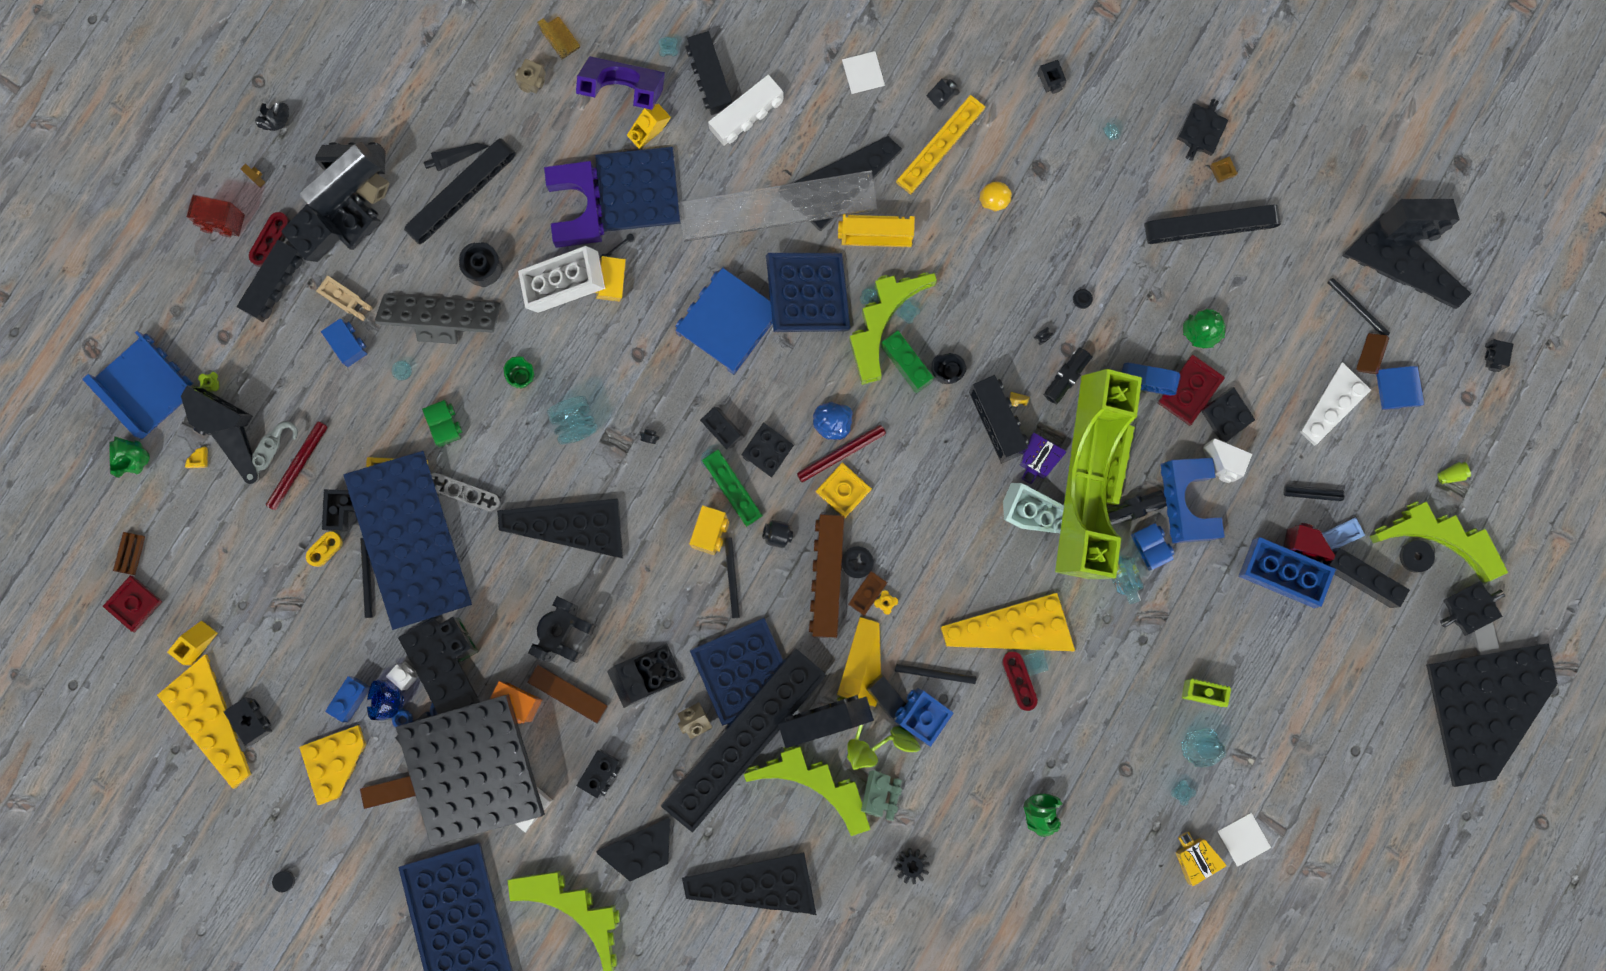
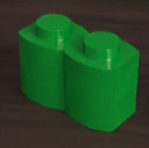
M443 400L422 408L436 446L441 447L461 439L460 433H463L460 423L454 421L453 415L456 413L451 403L448 404L447 401Z

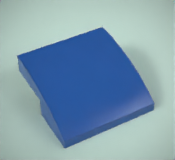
M1418 366L1389 368L1378 371L1376 377L1382 410L1424 405Z

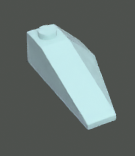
M1011 483L1003 500L1004 520L1021 529L1060 533L1064 505L1022 483Z

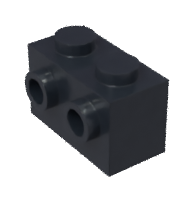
M598 749L576 786L597 799L601 795L605 796L611 787L608 784L611 778H616L621 770V767H619L621 761Z

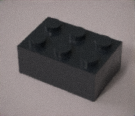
M1401 199L1379 220L1385 240L1418 241L1429 239V241H1435L1441 238V235L1447 230H1450L1460 218L1454 199Z

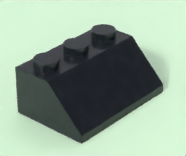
M331 142L329 145H321L315 156V161L325 171L356 143L350 142L348 145H341ZM368 143L365 146L383 166L377 174H385L386 151L378 143Z

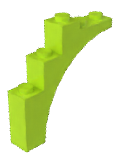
M922 273L918 275V278L910 279V277L899 280V283H896L895 276L889 277V275L881 276L875 281L874 287L879 304L873 302L862 308V316L867 331L858 330L849 337L862 385L881 380L879 345L889 319L907 299L922 290L935 286L937 281L935 273Z
M1416 501L1407 505L1408 509L1401 512L1403 517L1392 521L1394 525L1388 528L1386 525L1375 529V534L1370 536L1373 543L1402 536L1420 537L1435 541L1461 556L1475 571L1482 583L1492 581L1508 573L1486 529L1477 530V528L1465 532L1456 515L1448 517L1446 514L1436 519L1427 502L1419 504Z
M792 746L786 749L784 747V752H781L783 761L779 762L777 758L766 762L767 766L759 768V765L747 768L748 772L744 773L746 782L779 778L808 786L824 796L836 808L851 836L871 830L865 812L861 811L862 801L855 781L850 782V779L838 782L839 786L835 787L828 764L823 765L821 761L812 764V769H807L801 747Z
M561 871L521 876L507 880L510 901L544 903L566 913L586 931L593 941L600 956L603 971L615 970L614 967H617V956L612 952V945H615L614 933H610V930L615 929L618 926L617 923H620L619 910H615V905L590 909V905H593L592 893H588V888L563 891V888H565V877L561 875Z

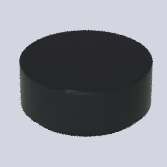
M289 871L278 872L272 879L273 888L281 893L291 890L295 884V877Z

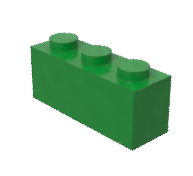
M896 331L882 341L881 348L916 394L932 383L934 377L899 331Z

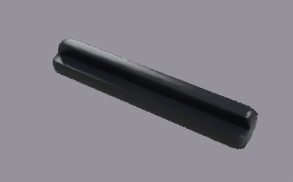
M1286 485L1284 487V496L1331 501H1343L1345 498L1343 490Z

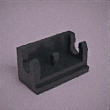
M713 407L700 419L726 450L733 448L737 441L745 437L719 407Z

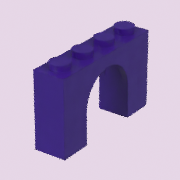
M589 56L577 75L576 94L595 98L599 90L606 85H625L635 89L633 106L653 110L663 91L665 72Z
M591 161L544 167L546 187L549 192L572 189L582 192L587 197L586 210L579 218L572 221L550 223L552 241L555 248L602 242L601 235H605L603 223L600 224L599 219L602 216L601 204L598 205L597 198H600L599 186H595V179H598L597 168L592 166Z

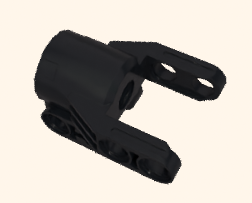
M556 596L552 606L557 608L555 611L543 615L539 620L537 637L540 641L538 645L532 643L528 654L546 662H550L558 654L572 662L578 663L582 653L563 644L572 627L592 635L596 626L576 617L577 605ZM556 625L562 627V633L559 636H554L552 632Z

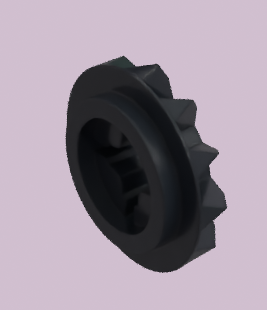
M860 546L851 547L843 554L842 568L848 576L863 578L873 569V556L866 548ZM858 554H860V561L866 565H859L857 571H855V564L849 560H856Z

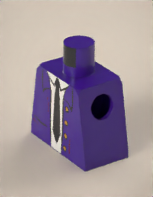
M1034 432L1028 440V449L1023 454L1019 464L1026 469L1022 480L1029 484L1033 483L1036 476L1044 479L1066 454L1065 450Z

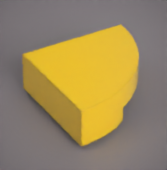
M1010 392L1009 396L1014 407H1017L1018 404L1027 405L1030 398L1029 396Z
M201 447L196 449L187 458L185 468H208V448Z

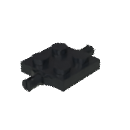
M1211 99L1208 108L1193 103L1178 134L1177 140L1185 143L1190 148L1185 157L1186 159L1189 158L1190 161H1193L1197 151L1212 156L1228 123V119L1215 112L1219 104L1218 100L1215 102L1216 99Z
M1479 581L1443 600L1450 616L1440 620V623L1448 621L1442 625L1444 628L1455 623L1460 627L1464 636L1469 635L1503 617L1495 601L1505 597V594L1497 596L1503 592L1501 589L1490 594L1483 583Z

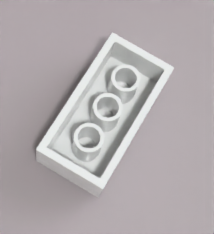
M587 246L518 271L525 308L537 313L605 289L598 251Z

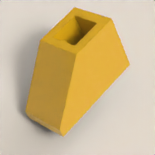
M659 103L655 104L653 110L644 108L627 136L638 149H641L662 132L671 116Z
M200 621L183 633L167 653L182 665L192 666L218 633L204 621Z

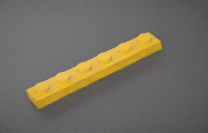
M970 95L896 180V183L912 195L985 110L986 106Z

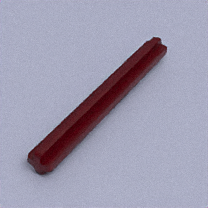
M319 421L316 422L266 502L267 507L272 510L278 508L327 430L325 424Z
M882 425L875 427L799 471L797 477L801 482H805L886 434L885 429Z

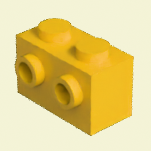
M604 256L600 258L605 289L595 292L596 299L618 302L622 299L626 259Z

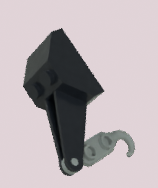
M186 386L181 395L188 423L195 427L193 430L201 435H212L247 484L257 483L260 479L259 471L266 469L279 449L280 436L284 428H290L293 431V440H296L298 436L297 427L289 421L280 422L270 433L261 439L255 452L252 453L244 428L253 417L251 414L201 386Z

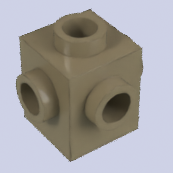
M525 59L521 68L517 69L515 78L522 91L526 93L531 91L537 94L538 89H541L544 85L546 72L542 65Z
M699 702L678 713L681 721L678 723V726L683 734H688L690 739L712 728L707 714Z

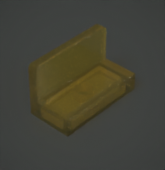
M556 17L549 23L544 18L537 22L540 31L561 59H564L580 48L579 43L560 17Z

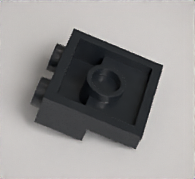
M352 194L328 216L343 234L340 240L349 250H354L364 236H370L381 222L377 218L378 212L371 207L368 208L364 204L366 200L359 194Z

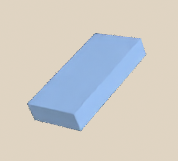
M1353 518L1322 533L1331 549L1340 548L1365 536L1357 518Z

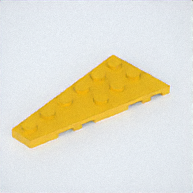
M1057 593L940 627L946 647L1075 652Z
M204 655L157 694V696L231 788L235 789L251 776V772L245 755L240 749L237 740L238 736L223 712L227 709L222 692L219 691L215 673L212 672L209 664V657Z

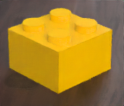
M702 505L689 545L693 549L715 555L716 551L720 552L723 544L721 536L723 532H727L730 522L727 519L726 513Z

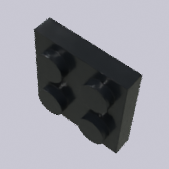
M1235 387L1229 388L1200 410L1219 440L1225 443L1255 421V418Z

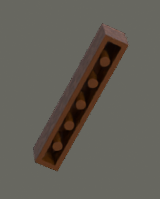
M820 514V520L816 519L815 532H819L818 540L814 539V552H818L817 560L813 559L812 572H816V580H812L811 592H815V600H811L810 612H814V620L809 621V632L813 633V637L837 639L844 516Z

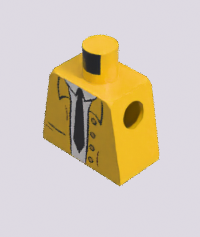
M1185 832L1178 837L1183 848L1175 853L1189 885L1195 886L1226 867L1224 861L1205 839L1198 838L1194 841L1189 832Z

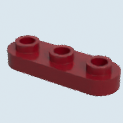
M275 212L270 215L249 252V260L255 266L261 267L276 241H282L284 234L281 230L290 222L284 213ZM280 221H283V224L281 226H278V223ZM270 238H273L272 243H268ZM260 255H264L262 260L258 259Z
M1008 652L1002 658V666L1015 701L1021 710L1031 711L1037 706L1038 699L1023 658L1017 652ZM1010 658L1015 660L1014 666L1009 665L1008 661ZM1018 677L1023 680L1021 685L1016 684ZM1024 697H1028L1030 699L1029 704L1026 705L1023 703Z

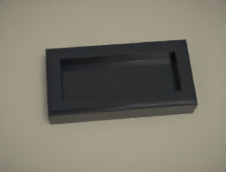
M879 675L866 688L891 719L895 718V714L900 707L906 705L883 675Z

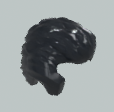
M262 103L260 106L262 116H258L255 119L257 127L270 131L284 128L289 117V106L286 103H277L268 109L266 104Z

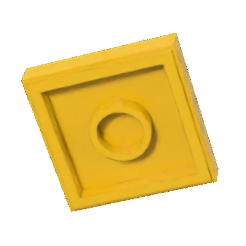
M842 462L815 492L841 516H844L845 519L872 488Z

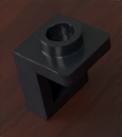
M941 79L926 96L941 110L954 95H958L960 92L957 89L958 85L952 79Z

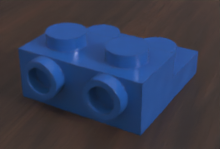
M917 687L916 690H912L908 694L906 705L897 710L895 722L931 747L954 713Z

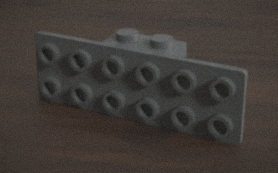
M384 294L375 318V324L415 327L417 341L457 344V330L493 333L501 304L498 302Z

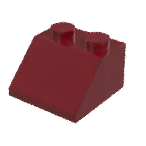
M1301 523V525H1295V527L1287 529L1283 547L1320 563L1334 560L1335 555L1320 530L1314 529L1313 525Z

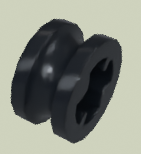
M1046 327L1034 339H1038V344L1042 345L1054 334L1049 332V327Z

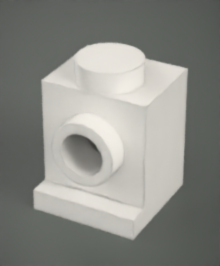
M404 662L403 664H396L386 677L399 689L408 690L417 680L418 675L413 667Z

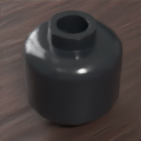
M771 520L768 524H765L762 538L765 539L766 544L769 546L784 548L788 542H792L793 531L790 530L788 523Z

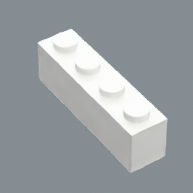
M767 75L708 122L710 131L723 146L727 143H733L742 131H748L756 120L763 119L773 107L777 108L783 102V91Z

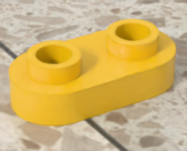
M335 532L323 534L306 552L307 563L314 567H321L326 564L342 547L343 541L341 536ZM332 539L335 540V544L333 546L330 545V541ZM320 554L321 558L317 561L315 556Z

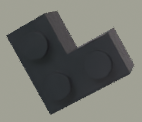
M324 489L322 530L348 531L349 511L355 512L348 490Z

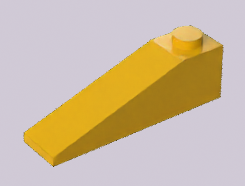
M860 617L837 695L845 698L858 695L859 699L867 696L869 705L876 707V700L866 688L881 675L880 628L878 622Z

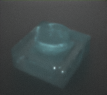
M1043 651L1022 656L1029 676L1049 670Z

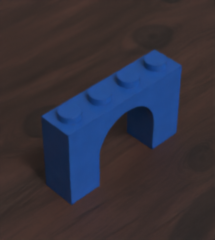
M1213 458L1171 460L1162 463L1161 475L1164 483V495L1166 497L1172 544L1225 538L1222 517L1198 518L1189 511L1185 502V491L1190 482L1216 478Z

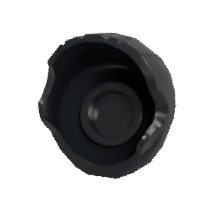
M947 353L938 354L933 358L932 373L938 382L953 384L963 378L966 372V364L961 356Z

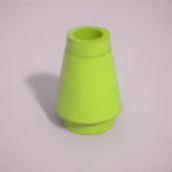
M1457 462L1437 473V477L1441 484L1466 481L1468 477H1471V472L1466 462Z

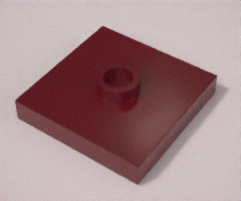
M130 575L106 601L103 607L126 628L135 633L162 601L139 580Z

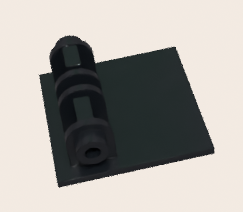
M763 422L741 456H743L744 460L751 462L772 478L794 445Z

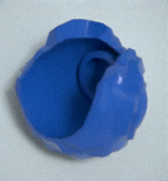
M834 402L819 405L813 413L814 428L826 439L841 440L851 431L853 412L847 405H840Z

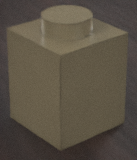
M376 173L356 193L374 204L385 198L390 182Z

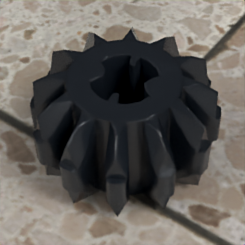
M908 848L907 856L901 851L900 854L903 859H895L901 865L894 866L895 870H902L898 873V878L906 875L904 878V883L906 884L910 878L912 879V884H916L915 877L923 881L924 878L920 874H929V871L923 869V867L930 866V863L922 862L927 856L923 854L918 858L920 854L919 849H916L914 855H912V849ZM915 861L916 870L912 869L913 871H909L908 862Z

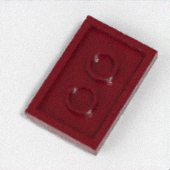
M1193 354L1179 372L1181 376L1176 395L1163 394L1157 402L1189 426L1193 424L1200 414V410L1205 407L1225 379L1223 375Z

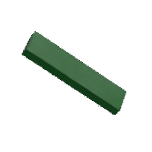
M719 449L702 460L746 527L763 516Z

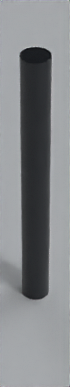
M1334 278L1328 282L1380 335L1388 336L1390 334Z
M360 538L365 619L373 618L370 558L364 539Z
M724 538L732 619L740 618L733 540L732 538Z
M901 664L895 665V672L976 684V676Z

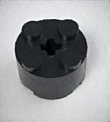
M474 242L465 246L460 252L459 267L469 282L476 286L487 287L499 279L503 271V265L499 255L491 245L484 242Z

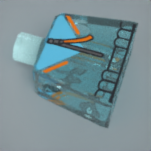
M1123 555L1119 557L1117 575L1112 581L1117 592L1126 595L1129 604H1133L1141 600L1138 590L1143 588V584L1135 559Z

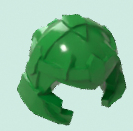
M1206 308L1205 310L1198 311L1195 316L1189 314V318L1183 323V335L1187 337L1194 347L1203 349L1214 348V345L1225 338L1226 324L1220 312L1218 313L1213 309Z
M114 437V441L109 442L110 474L120 478L126 472L135 473L136 475L141 473L144 466L150 460L148 451L143 448L139 441L135 440L133 442Z
M1041 793L1029 797L1023 806L1026 814L1027 828L1040 837L1050 836L1058 832L1061 822L1056 816V808L1063 804L1061 799L1050 794Z

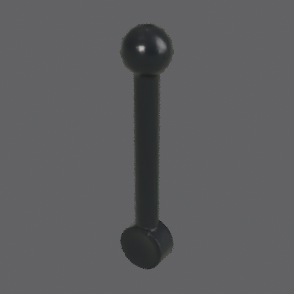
M628 234L624 241L608 253L602 254L600 258L602 256L609 257L626 243L633 242V234Z

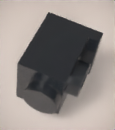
M1055 60L1039 67L1037 75L1041 79L1045 92L1051 91L1052 94L1060 92L1066 83V78L1059 61Z
M1496 339L1486 343L1485 348L1489 349L1485 353V367L1493 372H1500L1509 367L1514 344Z

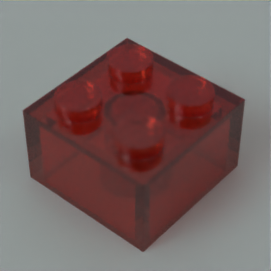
M192 195L186 217L193 222V225L199 227L202 232L208 234L218 232L221 236L231 238L232 235L239 237L245 214L231 202Z

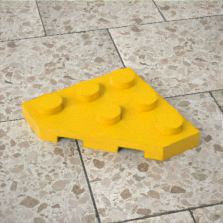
M360 725L299 747L317 805L340 798L343 788L350 778L361 752H363L366 746Z

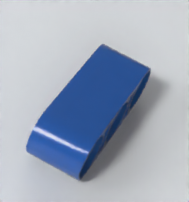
M1124 363L1121 371L1122 373L1141 377L1142 391L1164 395H1176L1181 376L1180 373L1173 370L1134 363Z

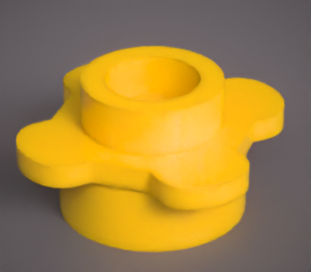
M884 590L881 592L880 598L875 600L874 606L883 610L884 614L889 615L892 612L891 609L898 604V599L892 597L888 591Z

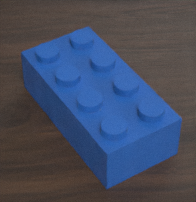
M1258 537L1252 540L1238 577L1312 608H1318L1323 605L1336 569Z

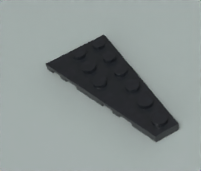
M1384 213L1342 255L1347 259L1351 258L1357 261L1358 264L1364 267L1368 266L1376 270L1377 273L1398 283L1409 285L1420 293L1424 292L1434 297L1435 300L1454 309L1459 308L1472 294L1415 241L1385 240L1379 220Z
M618 498L497 510L499 531L623 559Z
M804 852L682 877L685 897L689 900L817 915Z

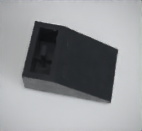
M667 643L619 663L607 671L623 708L684 680Z

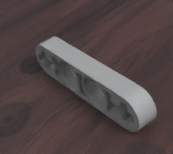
M438 473L431 474L433 480L438 478L439 482L446 484L445 488L439 485L435 486L436 492L488 512H496L501 507V499L493 493ZM458 484L459 492L451 495L449 492L450 486ZM477 491L478 498L476 501L471 502L468 500L469 492ZM494 498L496 505H492L489 508V504L483 502L482 499L492 500Z

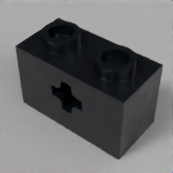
M244 697L223 712L244 746H252L273 731L270 728L271 723L269 719L259 711V703L255 699Z

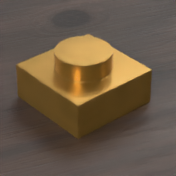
M1230 156L1210 165L1218 183L1233 178L1238 174Z
M245 163L240 168L260 188L266 183L261 178L263 174L255 166L250 168Z

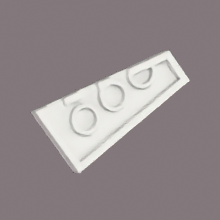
M1343 362L1337 367V371L1330 379L1327 388L1320 396L1317 405L1300 430V433L1314 446L1371 391Z

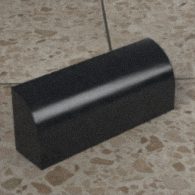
M359 142L349 148L299 194L314 211L323 216H329L379 172L383 166L363 142Z

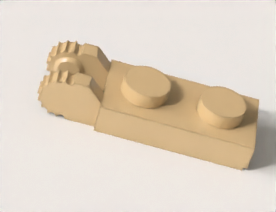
M328 275L316 290L318 294L361 321H364L365 317L360 312L354 310L355 306L360 304L368 311H371L373 308L361 300L358 295Z

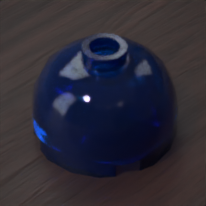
M376 679L377 681L371 683L368 691L367 700H371V707L367 706L368 717L370 720H389L403 707L404 696L393 682Z

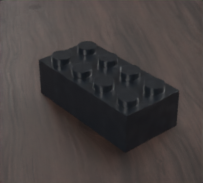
M993 375L974 383L969 390V394L1002 464L1023 455L1028 449L1029 441L1027 436L1020 431L1019 427L1021 424L1017 415L1014 416L1011 411L1012 403L1008 397L1005 398L1002 391L1004 390L1002 381Z
M858 695L786 717V722L778 724L786 749L872 722L874 718L867 696L859 699Z

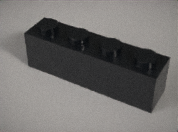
M707 31L687 37L688 45L685 46L688 57L692 56L693 63H691L694 75L698 74L699 80L696 81L699 92L703 91L705 98H702L705 110L709 109L710 114L714 115L728 107L732 103V99L710 33Z
M277 240L236 307L255 319L264 322L265 319L270 317L275 303L281 299L282 291L286 285L291 283L293 273L302 265L303 257L296 249Z
M1341 548L1331 549L1335 555L1334 560L1324 562L1323 564L1335 568L1334 575L1389 608L1402 606L1410 589Z

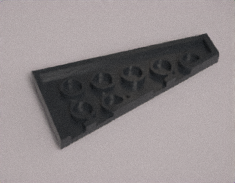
M886 136L779 189V193L821 232L902 151V148L889 136Z

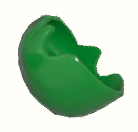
M521 356L510 358L503 367L505 380L509 385L517 389L526 388L535 377L532 364Z

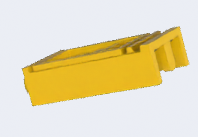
M843 214L842 221H838V239H842L841 245L912 247L915 216H910L909 219H905V217L899 219V216L848 215L846 217V214Z

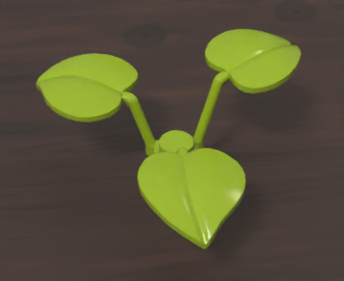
M838 697L836 700H837V701H840V700H843V699H846V698H845V697ZM860 725L855 739L849 740L847 744V758L851 762L853 770L874 767L878 763V758L874 751L889 740H893L894 745L905 752H918L921 748L916 738L906 729L899 726L893 727L890 730V736L873 748H870L866 742L859 741L863 725Z

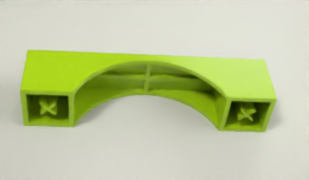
M1110 369L1081 376L1055 573L1085 579L1116 578L1121 537L1115 532L1109 520L1106 505V486L1109 467L1116 446L1127 427L1137 418L1141 377Z

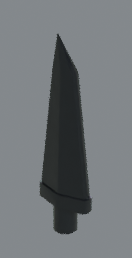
M474 143L432 152L431 156L433 159L424 161L426 169L436 166L439 172L490 146Z

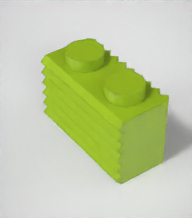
M1190 678L1184 681L1182 699L1219 707H1228L1231 688L1226 685H1218Z

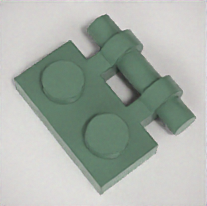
M875 770L869 771L861 811L876 817H882L883 811H886V820L894 821V816L898 812V797L902 792V788H900L902 780L894 779L892 786L889 785L891 776ZM887 793L891 794L889 804L885 803Z

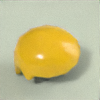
M995 181L983 187L979 200L984 208L996 212L1005 209L1009 205L1012 193L1006 184Z

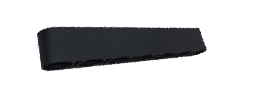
M502 138L496 140L406 224L404 231L417 244L424 243L514 159L516 152Z
M1273 204L1151 220L1144 223L1147 244H1158L1271 229L1280 226L1281 220L1278 205Z

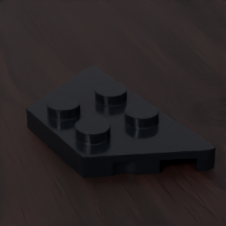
M670 817L599 849L596 853L631 882L669 864Z

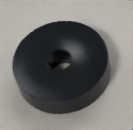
M1410 541L1400 550V562L1410 572L1420 573L1427 571L1434 563V551L1425 541ZM1415 553L1419 554V560L1415 558Z

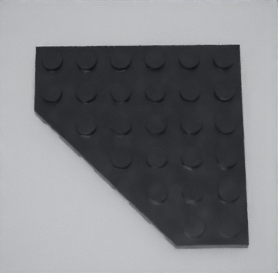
M1549 643L1426 664L1452 786L1459 787L1497 779L1558 684Z

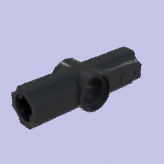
M1079 347L1067 364L1065 363L1056 374L1054 381L1043 394L1048 401L1057 405L1067 390L1072 388L1081 376L1080 373L1093 358L1088 351Z
M1162 490L1142 497L1140 495L1128 499L1122 504L1107 508L1111 525L1129 519L1135 520L1148 515L1149 512L1166 507V497Z

